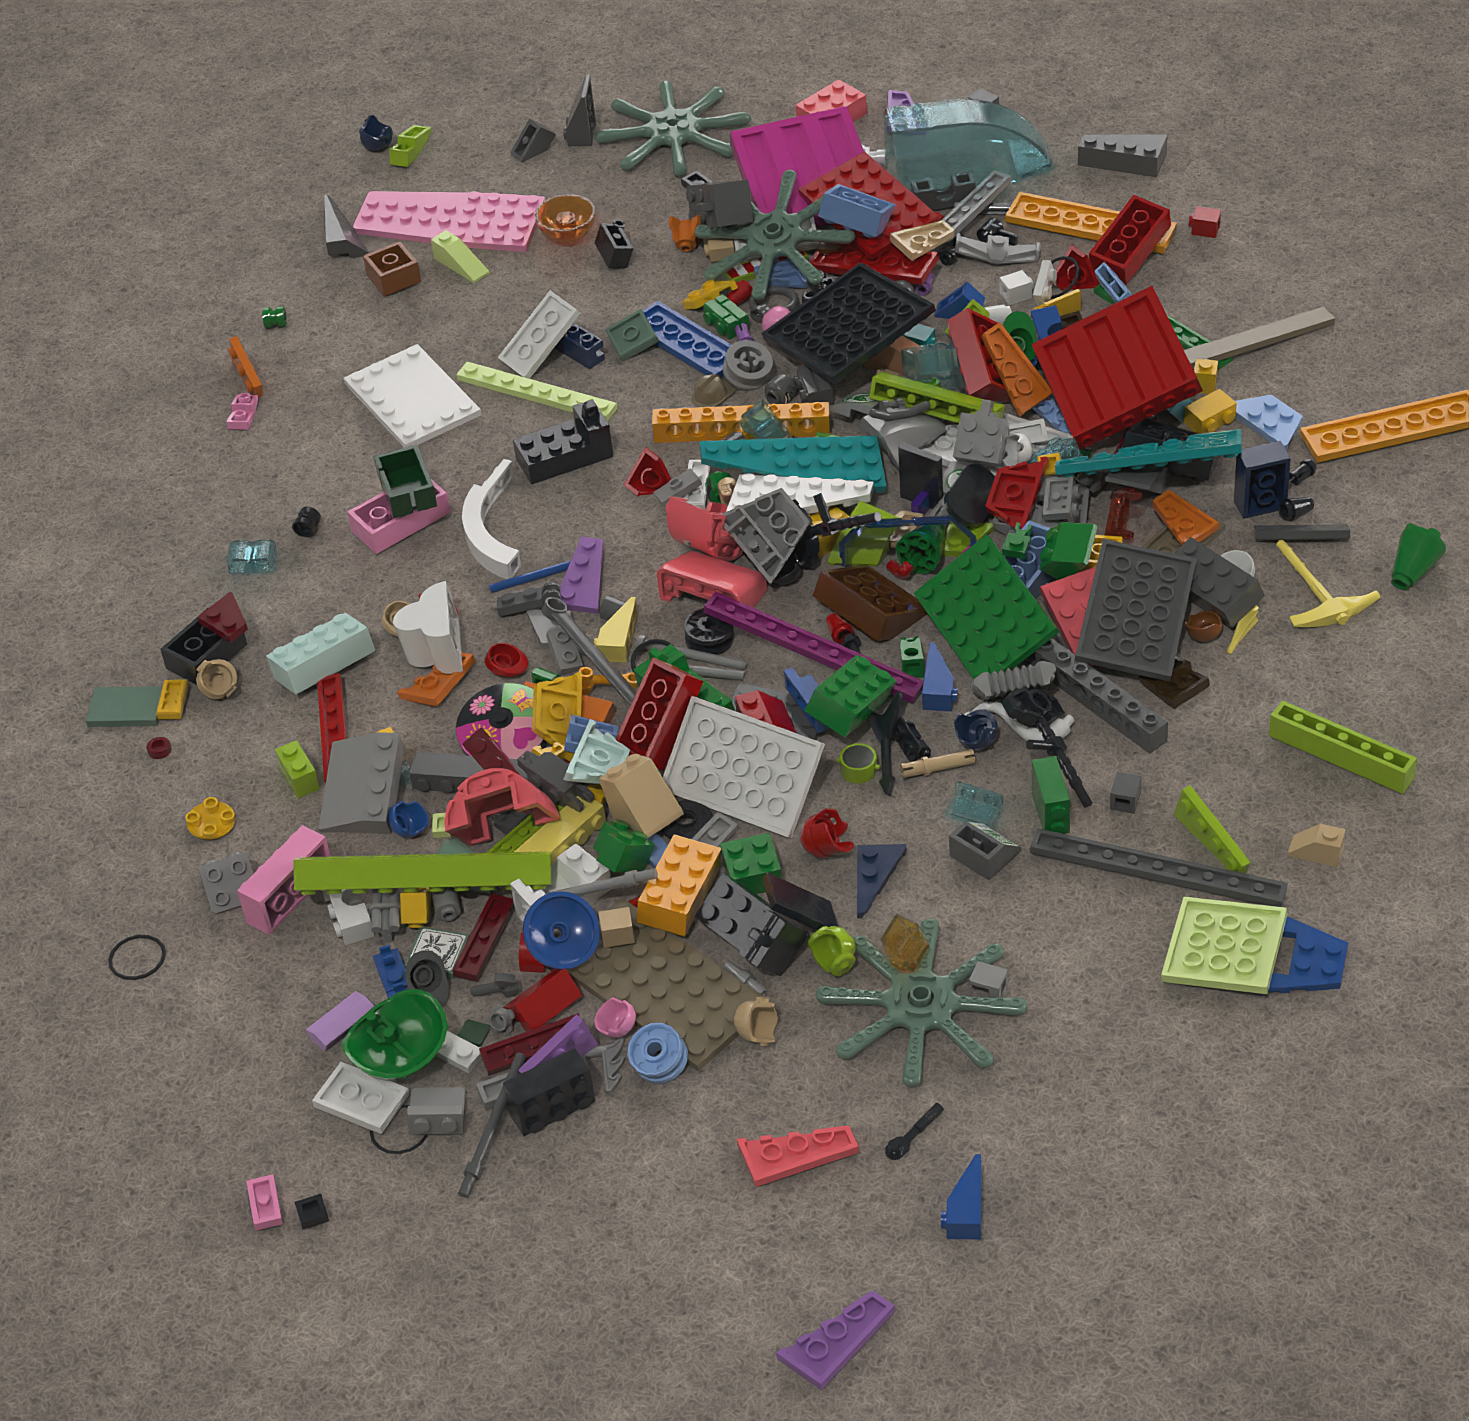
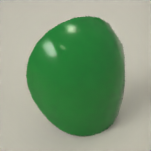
M419 989L400 991L378 1003L363 1015L343 1038L342 1049L347 1058L369 1076L387 1081L404 1080L428 1067L441 1049L448 1027L446 1014L438 1000L430 993Z

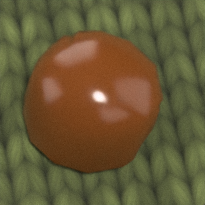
M1210 610L1200 611L1195 615L1190 614L1188 622L1185 621V626L1192 639L1199 642H1210L1220 634L1223 621L1215 612Z

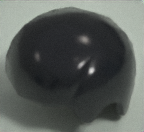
M792 551L774 579V584H790L798 578L801 565L795 552Z

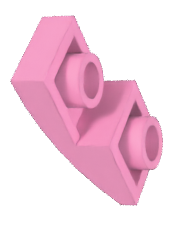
M249 393L236 395L231 404L232 413L227 420V429L249 430L257 408L258 395H250Z

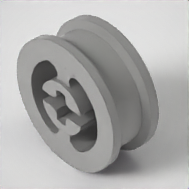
M750 340L738 341L727 350L723 363V374L726 380L734 387L747 391L755 390L762 387L768 381L773 359L768 349L760 343Z

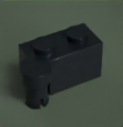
M620 219L613 220V224L600 223L595 239V245L607 267L612 269L627 268L634 249L623 231L626 224Z

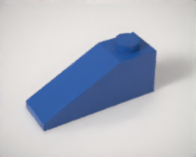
M930 642L922 690L923 710L952 712L953 703L958 701V688H954V678L936 644Z
M975 1154L948 1197L946 1211H941V1228H946L947 1239H981V1154Z

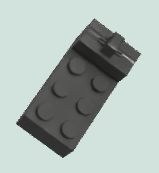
M748 180L687 186L686 198L689 202V220L699 215L701 216L700 225H707V228L753 222Z

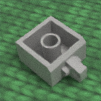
M983 399L980 411H976L975 414L961 412L953 457L958 462L997 468L1002 467L1009 423L1006 419L996 418V414L992 413L994 403L991 400Z

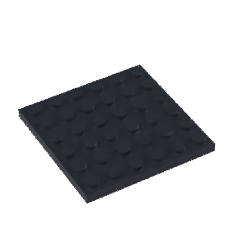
M860 262L761 334L765 341L833 384H836L855 369L861 367L870 358L876 356L888 345L894 343L903 334L909 332L918 323L927 319L936 309L930 301Z

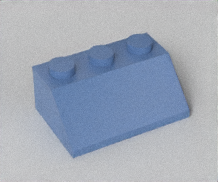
M837 184L824 193L818 217L824 218V221L827 223H838L844 225L843 228L847 230H857L863 232L864 236L873 238L883 232L895 208V204Z

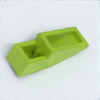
M413 125L397 136L398 144L389 149L390 164L404 167L410 166L428 141L432 128Z

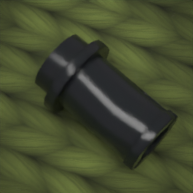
M1311 459L1302 460L1300 466L1290 472L1289 479L1295 477L1290 482L1297 486L1309 475H1314L1316 464Z

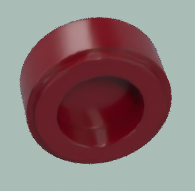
M165 737L153 738L146 746L148 755L153 759H163L172 750L170 741Z

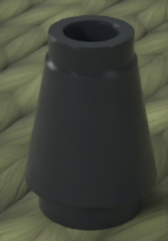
M1311 497L1288 498L1279 504L1278 511L1283 520L1293 521L1313 510L1314 502Z

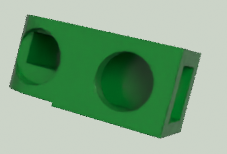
M920 637L900 638L902 672L915 678H924V659Z

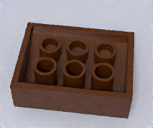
M867 564L821 571L812 595L823 606L831 608L838 616L847 619L853 624V627L864 631L869 635L870 639L877 642L895 638L928 614L917 598Z

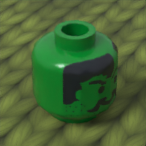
M718 471L706 478L707 498L711 502L721 503L718 483L724 478H733L729 473Z

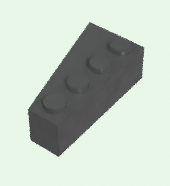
M1083 135L1078 145V166L1157 177L1167 155L1168 135Z

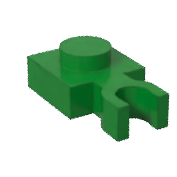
M1016 523L1015 534L1008 533L1002 547V554L1004 556L1019 559L1026 558L1031 545L1032 525L1028 524L1026 530H1020V523Z

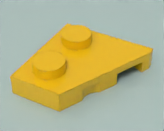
M708 280L702 284L703 287L701 289L690 292L687 295L688 298L682 301V305L685 309H697L712 299L715 300L723 290L733 291L738 287L735 280Z

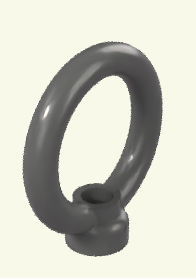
M770 286L767 288L766 296L779 294L790 298V303L784 306L789 311H793L798 306L799 297L792 289L782 286ZM751 296L749 298L750 316L755 322L762 323L763 316L770 309L765 304L758 305V300L753 299Z

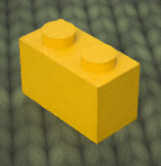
M1218 389L1185 406L1184 424L1194 432L1202 434L1214 432L1217 428L1224 424H1229L1235 419L1237 403L1221 389Z

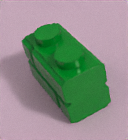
M722 294L716 297L715 300L712 299L703 305V318L708 325L712 324L720 335H724L730 340L737 337L735 327L739 325L742 331V323L748 326V330L750 329L749 315Z

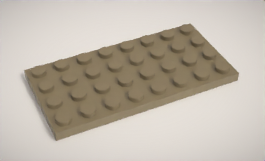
M621 898L608 910L629 907L635 943L604 948L603 939L599 938L594 953L587 961L577 967L566 970L573 981L603 1003L614 997L631 1004L636 1012L634 1025L639 1029L651 1023H664L671 1026L686 1044L688 1050L687 1064L699 1071L739 1036L734 1026V1016L737 1008L746 1001H755L756 997L764 996L740 982L734 975L675 934L637 923V908Z

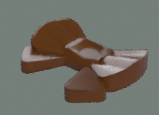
M821 242L822 244L818 246V252L822 254H830L833 251L842 250V245Z

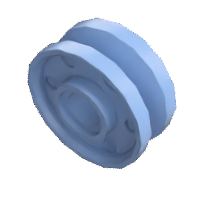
M651 1023L641 1027L633 1035L628 1044L627 1055L632 1067L644 1080L659 1084L675 1079L683 1071L687 1063L688 1050L684 1040L671 1026L664 1023ZM662 1050L658 1056L654 1057L657 1051Z

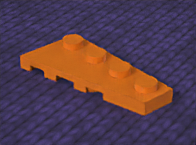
M1000 322L981 336L1019 417L1053 393L1050 386Z

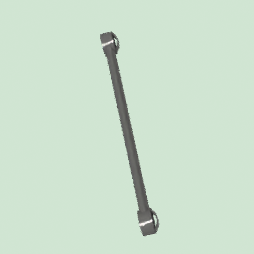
M547 598L541 609L543 615L560 625L631 706L637 693L636 690L566 612L567 605L558 598Z

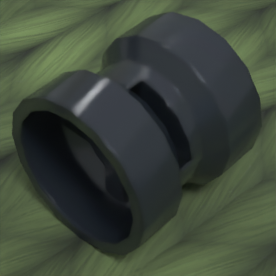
M306 506L301 508L298 517L292 524L293 531L298 536L311 537L315 527L321 520L320 513L312 507Z

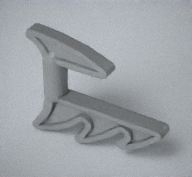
M623 1037L618 1038L611 1044L596 1046L581 1056L586 1064V1058L603 1057L606 1092L608 1095L616 1089L622 1079L621 1074L618 1072L623 1066L625 1058L624 1055H621L619 1058L618 1056L624 1044Z

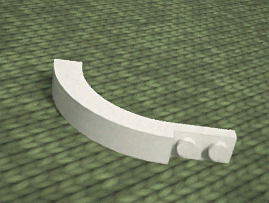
M503 459L482 486L474 484L468 492L463 505L462 522L467 546L473 557L490 572L499 577L509 579L521 567L519 550L500 543L484 527V520L488 510L514 478L512 461Z

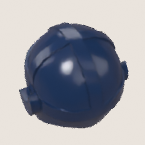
M371 114L364 120L365 124L359 129L361 144L366 149L376 152L386 148L391 143L393 130L391 126L379 122Z
M979 709L967 715L959 713L954 721L958 740L967 749H972L973 751L984 750L993 744L997 738V720L987 710Z

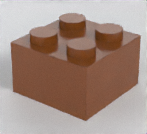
M400 241L363 255L366 275L383 296L421 282L417 260Z

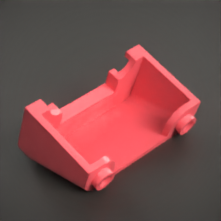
M688 551L664 563L657 571L659 597L667 602H670L674 597L680 598L683 592L709 600L716 591L755 608L767 592V581L761 572L695 551Z

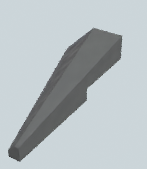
M324 195L328 255L349 253L350 258H357L368 254L369 251L330 196Z

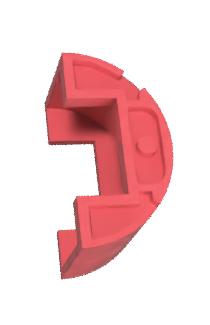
M670 496L665 511L667 513L668 530L673 539L723 561H732L743 554L742 548L727 530L722 529L726 516L720 513L726 512L727 505L709 501L708 506L704 510L687 503L685 498Z
M491 768L471 775L457 788L458 792L453 800H449L444 826L447 833L459 838L468 846H474L492 840L488 821L489 816L512 809L521 812L533 808L535 825L537 826L559 820L560 816L550 797L524 777L508 769Z

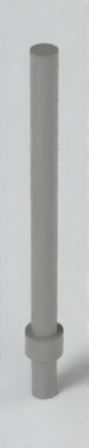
M655 868L640 872L633 870L625 872L623 876L552 892L564 891L581 896L625 885L633 887L639 885L640 882L658 878V873Z

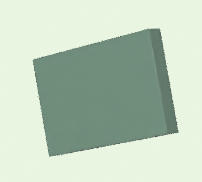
M163 686L95 687L86 718L87 727L157 726L159 719H157L156 712Z

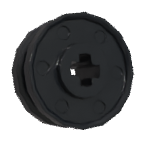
M704 608L695 610L685 620V644L688 649L720 655L732 646L734 642L733 625L704 613Z

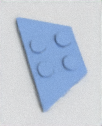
M1273 395L1235 401L1237 403L1236 419L1271 443L1281 441L1286 451L1288 450L1291 439L1294 438L1296 430L1299 429L1302 423L1303 416Z

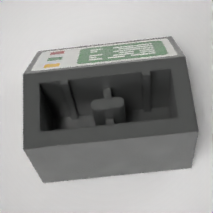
M965 821L949 835L950 857L988 880L1021 851L1019 845L982 823Z

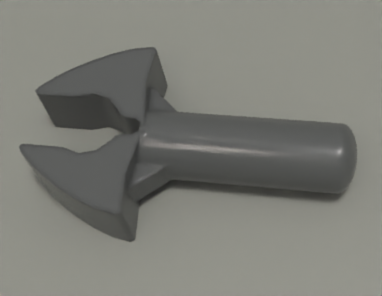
M495 973L494 982L472 986L470 991L474 997L502 992L505 998H509L518 991L519 981L515 982V975Z

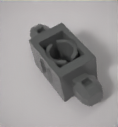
M1108 469L1098 470L1096 474L1089 475L1085 474V472H1079L1076 478L1079 480V483L1094 493L1107 487L1109 482L1105 481L1109 471Z

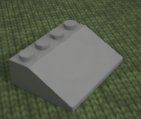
M374 732L332 742L319 831L392 833V828L389 824V811L397 802L405 749L399 733Z

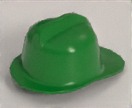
M1012 312L1006 317L1003 327L1031 361L1036 355L1032 344L1036 342L1034 322L1025 312Z

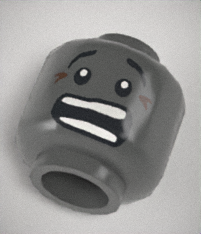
M784 374L776 375L765 386V397L770 404H787L797 394L794 379Z

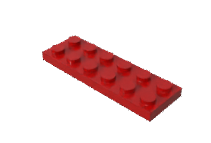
M851 243L839 244L842 245V250L833 251L830 254H822L817 250L809 262L817 270L843 275L861 262L893 281L907 280L912 284L922 285L939 260L938 252L929 251L912 261L897 247H893L877 258L870 260Z

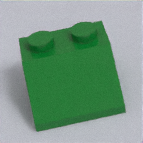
M1061 522L1054 528H1050L1045 536V548L1040 555L1041 564L1039 570L1060 580L1086 567L1098 526L1087 523Z

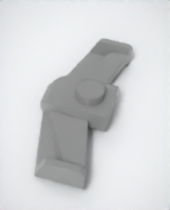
M957 233L955 253L992 264L1038 262L1040 242H1037L1036 245L1008 246L1009 237L988 235L987 243L960 236V233Z

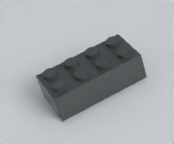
M1192 537L1174 553L1197 559L1188 600L1205 611L1210 610L1217 613L1222 618L1223 623L1230 628H1233L1265 596L1258 579Z

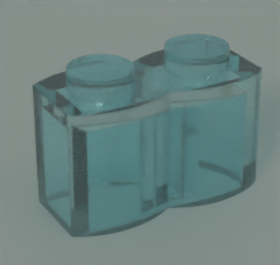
M763 400L741 415L740 425L747 434L751 433L755 439L789 438V430Z
M262 539L254 542L248 540L230 542L227 557L229 573H273L277 559L275 541Z

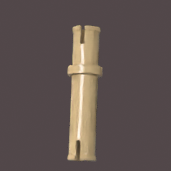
M972 749L932 758L925 756L921 757V760L900 763V771H903L901 776L903 779L922 774L929 776L932 772L974 765L975 756L972 757L974 752Z

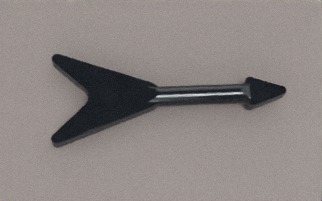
M900 691L896 692L883 714L879 715L874 712L867 718L877 740L881 743L882 779L879 780V783L884 793L888 796L891 795L895 782V777L892 776L890 742L893 738L904 696Z

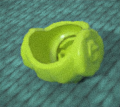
M823 926L816 930L809 938L807 946L810 948L814 960L825 972L840 977L848 973L855 964V941L844 928L839 926Z

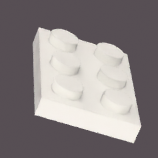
M340 1062L313 1098L312 1103L317 1109L382 1134L410 1094L409 1089L387 1080L375 1079L356 1067Z

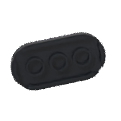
M969 464L961 471L944 496V505L947 503L948 506L946 510L956 523L964 527L972 526V528H976L986 519L989 512L986 510L985 505L995 479L993 473L978 464Z

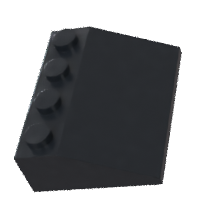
M1144 419L1131 426L1126 432L1123 448L1148 443H1158V446H1161L1163 442L1169 439L1176 438L1182 442L1188 439L1187 436L1202 433ZM1214 456V459L1208 461H1201L1200 458L1191 459V462L1182 464L1177 463V461H1169L1164 466L1169 468L1168 470L1172 475L1183 476L1184 474L1192 476V479L1195 481L1204 482L1205 480L1208 481L1213 475L1220 456Z

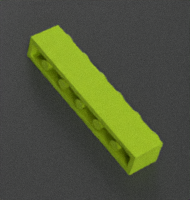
M881 372L872 377L869 398L878 401L889 400L890 402L894 401L895 398H903L908 408L928 401L931 405L930 408L921 413L957 423L960 421L961 412L975 414L976 411H980L983 400L886 372ZM993 402L992 413L996 414V418H1003L1005 405Z
M1283 700L1270 715L1269 736L1401 794L1406 791L1415 779L1417 758Z

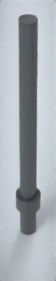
M516 1053L505 1081L520 1074L518 1070L523 1066L526 1059L524 1054ZM503 1086L472 1161L467 1163L463 1174L465 1177L458 1192L459 1196L468 1198L475 1180H478L483 1170L481 1165L507 1105Z

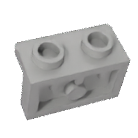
M1074 476L1046 478L1042 514L1044 520L1067 519L1069 523H1075V517H1079L1077 499L1081 498L1080 485H1076Z

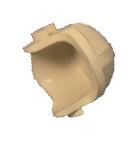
M204 660L196 669L199 672L196 678L197 687L204 696L210 699H222L225 696L228 698L237 688L235 686L237 682L236 670L232 664L225 660Z
M756 997L755 1001L742 1003L737 1008L734 1016V1026L738 1034L743 1039L756 1042L760 1046H767L769 1043L775 1042L773 1035L778 1022V1016L774 1008L775 1003L769 1002L768 997Z

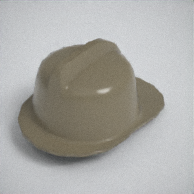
M717 374L705 375L695 383L691 402L697 408L716 407L730 397L737 388L731 385L726 378H720Z

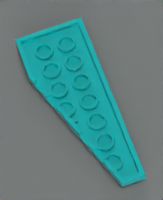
M1241 429L1195 434L1187 436L1188 439L1182 442L1176 438L1169 439L1163 442L1161 446H1158V443H1148L1121 448L1114 455L1106 451L1094 455L1093 459H1088V456H1079L1058 460L1055 463L1056 475L1062 474V477L1075 476L1077 472H1085L1088 475L1096 474L1098 470L1102 469L1115 472L1121 470V467L1131 466V469H1140L1145 467L1144 464L1154 463V466H1164L1169 461H1177L1180 464L1191 462V459L1200 458L1201 461H1208L1214 459V456L1224 455V458H1233L1238 456V453H1242Z
M877 436L699 441L701 464L727 470L732 467L741 469L746 474L755 472L764 474L763 476L839 478L851 481L865 480L874 482L873 493L886 492L887 485Z

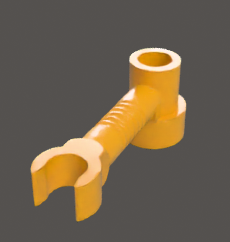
M588 667L579 669V672H582V695H589L593 690L594 684L610 685V682L603 675L593 674L592 669ZM634 672L622 674L634 689L638 687Z

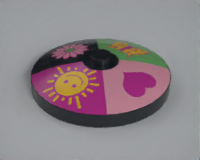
M502 683L487 687L472 696L462 707L456 722V736L463 753L466 756H472L462 744L479 728L485 730L509 759H518L527 750L532 752V748L535 746H541V749H543L547 741L532 731L533 688L517 683Z

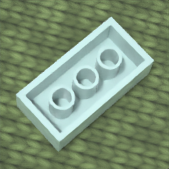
M347 613L336 615L333 620L323 625L316 626L309 633L294 638L287 645L274 649L272 653L266 655L274 679L296 695L316 684L324 677L332 675L375 651L368 628Z

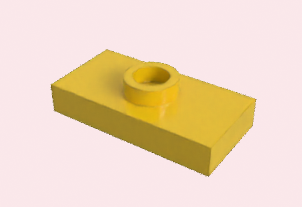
M188 679L164 680L156 712L157 719H181L189 688Z

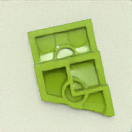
M860 500L850 517L879 512L881 520L865 524L861 527L842 530L830 553L827 564H849L850 566L867 564L869 566H879L890 551L889 539L900 525V518Z

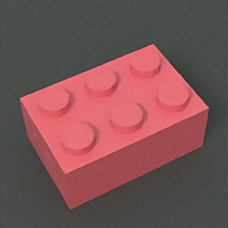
M837 80L796 104V117L847 106L854 122L867 114L866 95L843 81Z

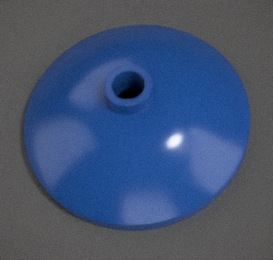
M558 891L540 897L530 906L523 921V938L527 949L538 962L552 969H571L581 965L591 957L599 942L600 927L596 913L588 902L570 892ZM554 929L560 931L561 935L559 938L554 936Z

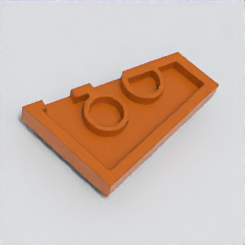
M238 337L229 338L230 348H227L239 376L244 380L247 392H251L252 395H258V398L262 397V384Z
M1169 489L1153 499L1152 507L1181 545L1190 537L1201 542L1219 530L1218 521Z
M461 652L462 672L446 674L437 670L434 665L431 673L425 677L420 675L414 679L415 684L406 690L403 687L397 691L399 698L406 701L438 706L476 662L473 654Z

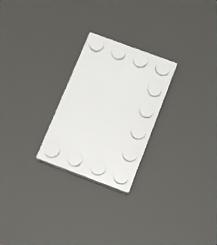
M418 344L343 378L345 385L404 448L416 444L419 445L482 415L481 409Z
M691 696L663 779L674 795L696 801L708 808L792 838L825 744Z

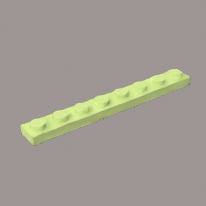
M466 362L456 374L459 381L573 412V405L593 399L607 422L617 410V403L471 362Z

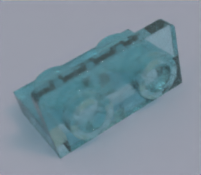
M957 781L955 795L945 811V817L962 823L965 821L982 823L993 830L1003 813V795Z

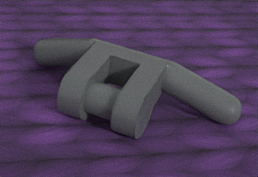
M895 398L894 401L890 402L889 400H882L879 403L880 410L871 409L869 416L887 421L908 418L928 410L931 405L928 401H924L908 408L903 398Z

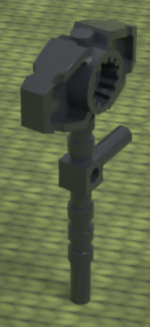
M819 493L814 495L813 498L822 522L813 525L812 519L805 509L799 506L796 499H793V502L811 522L793 550L799 559L801 569L813 567L819 563V537L817 535H822V537L830 536L841 530L878 522L881 520L880 513L860 514L837 521V518L831 519L823 495Z
M1023 687L1007 695L1001 704L1008 716L1029 728L1037 726L1045 740H1028L1026 742L1027 749L1044 750L1049 756H1056L1060 769L1063 770L1065 778L1069 780V785L1074 789L1083 807L1091 806L1093 802L1082 785V780L1077 776V772L1072 767L1070 759L1064 753L1067 749L1065 742L1061 736H1056L1053 729L1050 728V724L1055 719L1061 718L1065 714L1059 701L1038 688L1029 691Z

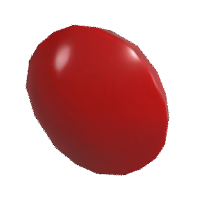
M501 642L492 645L484 657L486 667L492 673L504 677L518 676L524 673L528 667L526 655L509 643Z

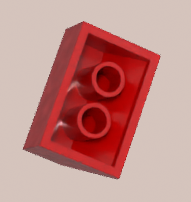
M759 690L735 696L736 712L797 733L782 700Z

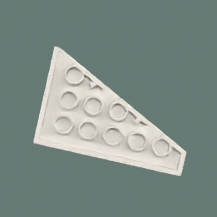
M750 473L739 474L726 512L734 509L735 506H742L754 501L757 497L783 488L792 500L796 499L799 506L810 514L819 512L813 498L814 495L822 493L827 509L828 506L842 504L844 507L858 504L860 500L867 503L871 501L874 482L865 480L851 481L839 478L821 479L818 477L799 478L797 476L780 477L775 475H753Z

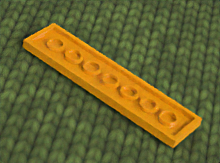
M1019 192L1005 215V222L1098 241L1120 211ZM1171 222V227L1152 252L1165 253L1177 230V223Z
M1469 390L1300 428V436L1316 463L1467 429L1469 428Z

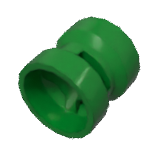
M277 306L273 310L270 307L262 309L265 328H272L274 324L279 327H286L287 316L285 306Z

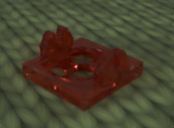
M1125 486L1112 494L1104 536H1118L1129 540L1133 538L1134 532L1126 530L1131 501L1141 499V492L1135 491L1133 487Z

